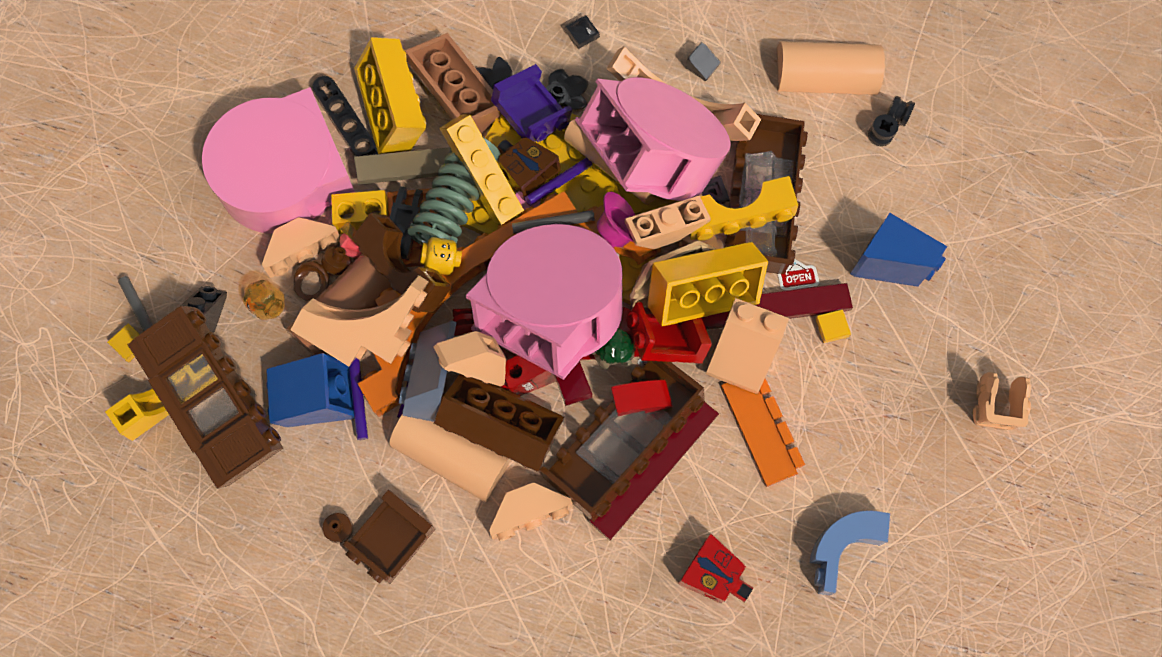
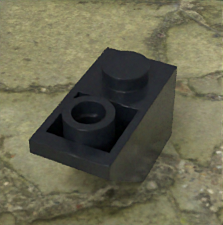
M201 286L180 306L199 309L206 318V326L210 332L214 333L227 298V292L217 290L212 286Z

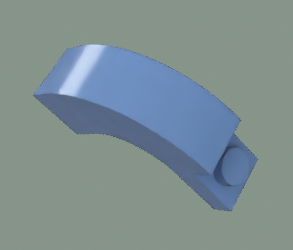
M879 511L855 512L842 517L823 531L815 542L809 562L821 565L820 568L816 569L815 585L818 586V594L830 596L836 593L839 559L843 550L849 544L866 543L881 546L888 542L890 513Z

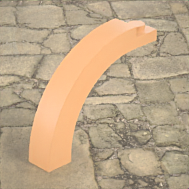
M625 47L617 50L606 68L619 81L640 77L663 82L644 67ZM692 97L705 106L721 122L729 135L730 141L750 140L761 121L746 103L718 104Z

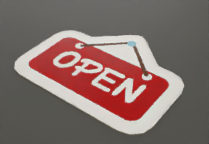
M796 259L793 266L789 265L784 275L778 274L780 287L784 291L816 287L819 284L816 267L813 265L806 266Z

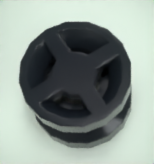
M895 96L887 115H891L899 122V125L905 127L914 109L915 102L902 101L901 97Z
M887 114L876 117L868 131V138L871 143L880 147L889 145L899 128L897 120Z

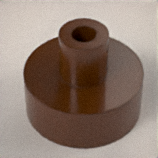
M331 247L325 251L321 264L327 272L341 275L350 265L351 259L345 255L346 250L344 248Z
M333 513L323 523V534L333 543H343L351 537L353 523L346 515Z

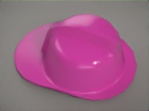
M607 192L603 200L604 212L597 222V229L602 238L613 248L623 247L630 241L634 242L625 224V219L635 216V213L623 197L614 192Z

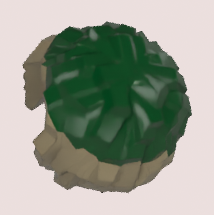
M618 328L612 338L592 354L598 365L603 370H607L610 364L622 363L621 365L624 366L631 365L636 348L630 335Z

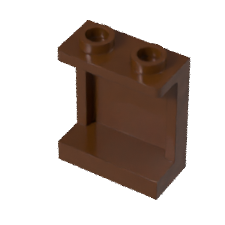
M388 489L381 497L383 500L381 505L350 541L346 540L342 544L348 549L345 555L357 565L361 561L370 568L367 574L379 584L383 580L391 584L436 530L433 525Z

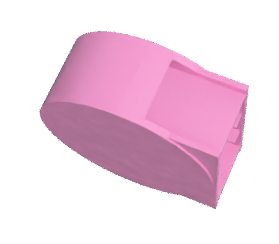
M640 77L628 78L623 81L597 79L596 83L598 86L582 116L576 117L575 121L625 191L649 192L662 198L677 201L700 196L730 150V138L721 122L697 100L663 82Z
M310 87L283 98H259L234 107L215 123L205 140L202 152V166L209 186L230 216L251 230L273 234L275 229L298 217L315 221L328 208L332 207V194L355 193Z
M542 225L524 230L512 236L492 256L487 274L466 294V298L471 300L474 325L471 327V330L494 337L498 345L564 380L582 357L604 346L619 327L622 317V266L616 251L605 239L594 232L572 225Z

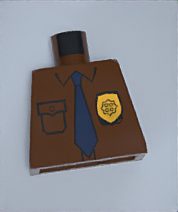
M522 138L515 145L511 144L508 140H504L497 147L501 155L498 159L499 167L508 183L524 201L525 196L546 184L561 172L559 156L529 138Z

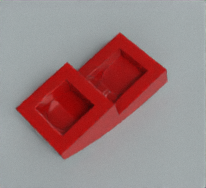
M666 380L642 381L611 387L617 417L644 411L646 414L672 408Z

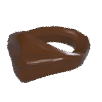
M308 261L303 263L294 275V291L297 296L305 301H310L312 298L316 299L328 288L329 275L322 264L318 262ZM309 272L320 274L321 287L313 295L305 294L301 288L302 281L308 276Z

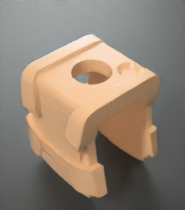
M985 373L980 378V381H977L976 398H978V405H975V408H973L974 423L978 426L1003 430L1027 426L1028 415L1031 409V403L1028 400L1031 391L1030 378L1018 377L1011 383L1009 390L1010 413L1008 417L994 414V403L999 379L997 373Z

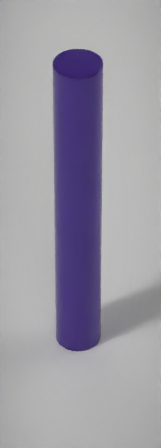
M584 158L525 196L526 203L531 206L590 168L592 162L588 158Z
M356 358L349 366L356 436L357 440L368 439L364 396L358 385L362 381L360 361Z

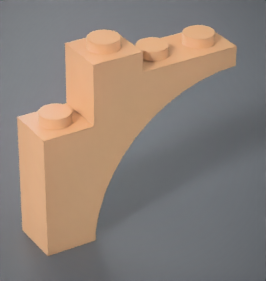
M418 276L401 296L387 304L371 309H342L326 305L312 298L301 309L291 331L347 366H350L356 358L361 360L367 350L391 364L397 355L402 358L411 344L407 341L412 333L407 327L414 317L410 312L414 306L419 308L426 298L427 293L423 290L429 281Z

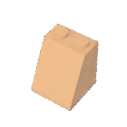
M735 298L706 375L758 394L781 343L789 318Z

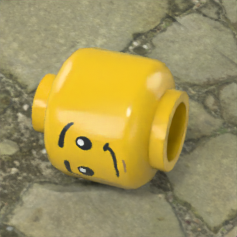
M431 237L427 243L423 242L420 265H424V268H432L441 275H450L454 267H460L462 251L457 250L454 240Z

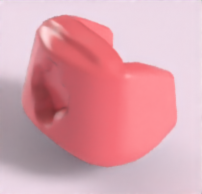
M351 232L342 234L340 236V247L346 250L345 255L358 258L362 253L359 251L357 243L352 239L355 234Z

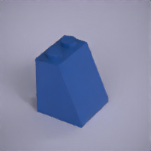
M889 213L850 275L858 278L918 287L924 279L930 281L934 273L938 272L946 260L942 255L947 246Z
M322 353L267 369L268 415L271 424L288 428L355 419L349 366L336 358Z

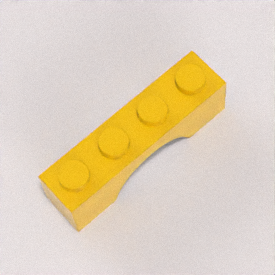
M462 114L439 128L453 153L462 161L473 178L480 194V200L493 222L502 225L524 211L471 115Z
M790 176L763 182L759 197L752 204L743 208H727L717 203L711 195L701 196L700 198L711 220L689 234L690 240L698 239L703 241L712 238L715 234L724 233L728 235L736 233L745 227L759 228L767 222L775 220L785 222L796 215L798 208Z
M200 355L168 379L176 386L177 393L184 403L216 381L217 377L204 356ZM153 388L143 393L129 394L105 411L119 433L131 441L169 415Z

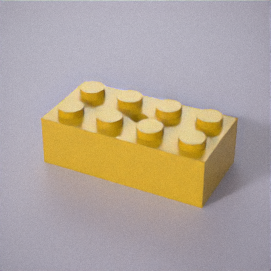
M371 37L354 70L378 154L411 151L426 129V119L422 116L419 106V96L414 89L413 75L408 69L406 52L402 48L400 39Z
M753 242L654 262L648 308L659 324L666 326L730 311L735 298L757 305L760 303L768 260Z

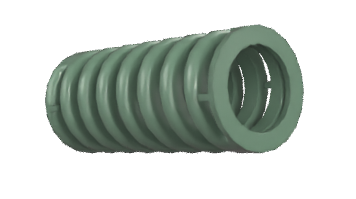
M484 138L497 162L500 157L499 150L494 144ZM451 148L450 153L444 159V165L438 170V177L432 182V189L426 193V201L420 205V213L415 215L413 223L408 228V234L421 245H423V242L427 243L431 237L450 239L457 243L458 239L455 237L460 236L462 233L459 225L467 223L468 217L465 213L473 211L474 204L471 201H476L480 197L473 178ZM423 222H427L432 227L425 226Z

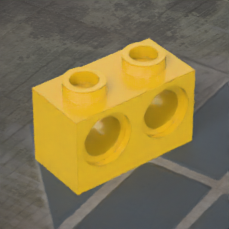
M385 190L331 195L332 224L341 235L346 232L355 234L372 211H380V215L389 217L388 198ZM347 213H353L352 217L348 219L342 218Z

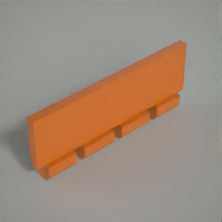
M766 378L758 394L729 383L721 385L766 487L797 475L796 469L805 466V462L798 447L786 449V446L795 441L786 421L775 425L774 421L782 418L783 415L774 396L767 399L763 398L764 395L772 392Z

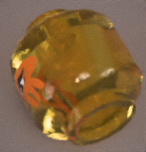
M259 280L247 286L243 296V303L257 318L261 320L274 319L284 309L285 297L283 292L268 280Z

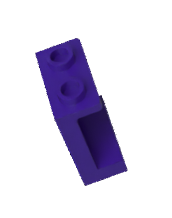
M536 64L494 84L491 101L521 138H529L534 142H540L550 133L565 129L570 123L573 109L570 106L562 108L540 82L542 71Z

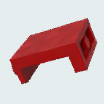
M636 302L632 312L628 314L627 326L631 329L634 347L638 350L641 360L703 363L712 343L702 318L661 326L653 314L645 313L642 302Z

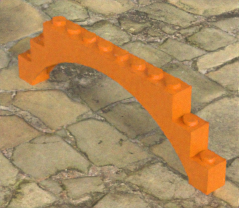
M565 191L548 196L544 203L536 208H527L521 213L520 217L513 221L508 220L502 225L500 224L497 230L489 235L485 233L478 236L474 243L468 247L457 248L458 251H462L460 267H454L450 275H442L452 286L449 293L434 313H418L413 310L410 312L414 317L407 327L412 333L407 339L411 344L402 358L397 355L391 364L374 354L382 370H374L367 373L362 378L363 381L358 383L370 407L378 417L400 405V392L409 361L412 342L417 343L420 332H423L432 316L451 295L472 278L488 269L490 260L497 249L505 241L516 235L513 233L512 223L577 213L576 208ZM604 204L598 208L593 206L586 210H593L595 221L572 224V226L587 229L602 237L597 229V222L604 212ZM632 241L623 247L613 248L617 254L634 259L637 265L661 252V247L656 249L636 246ZM391 287L381 292L380 297L375 299L378 306H382L395 300L401 294Z

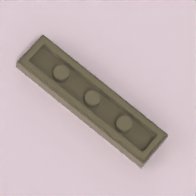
M450 147L354 157L358 185L438 176L439 168L444 165L446 155L450 153Z

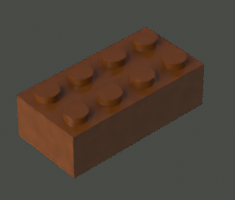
M459 374L443 396L433 424L448 432L457 434L473 444L485 447L499 456L513 460L525 468L539 472L555 441L564 416L497 385L484 383L482 380L472 377L468 378L463 374Z

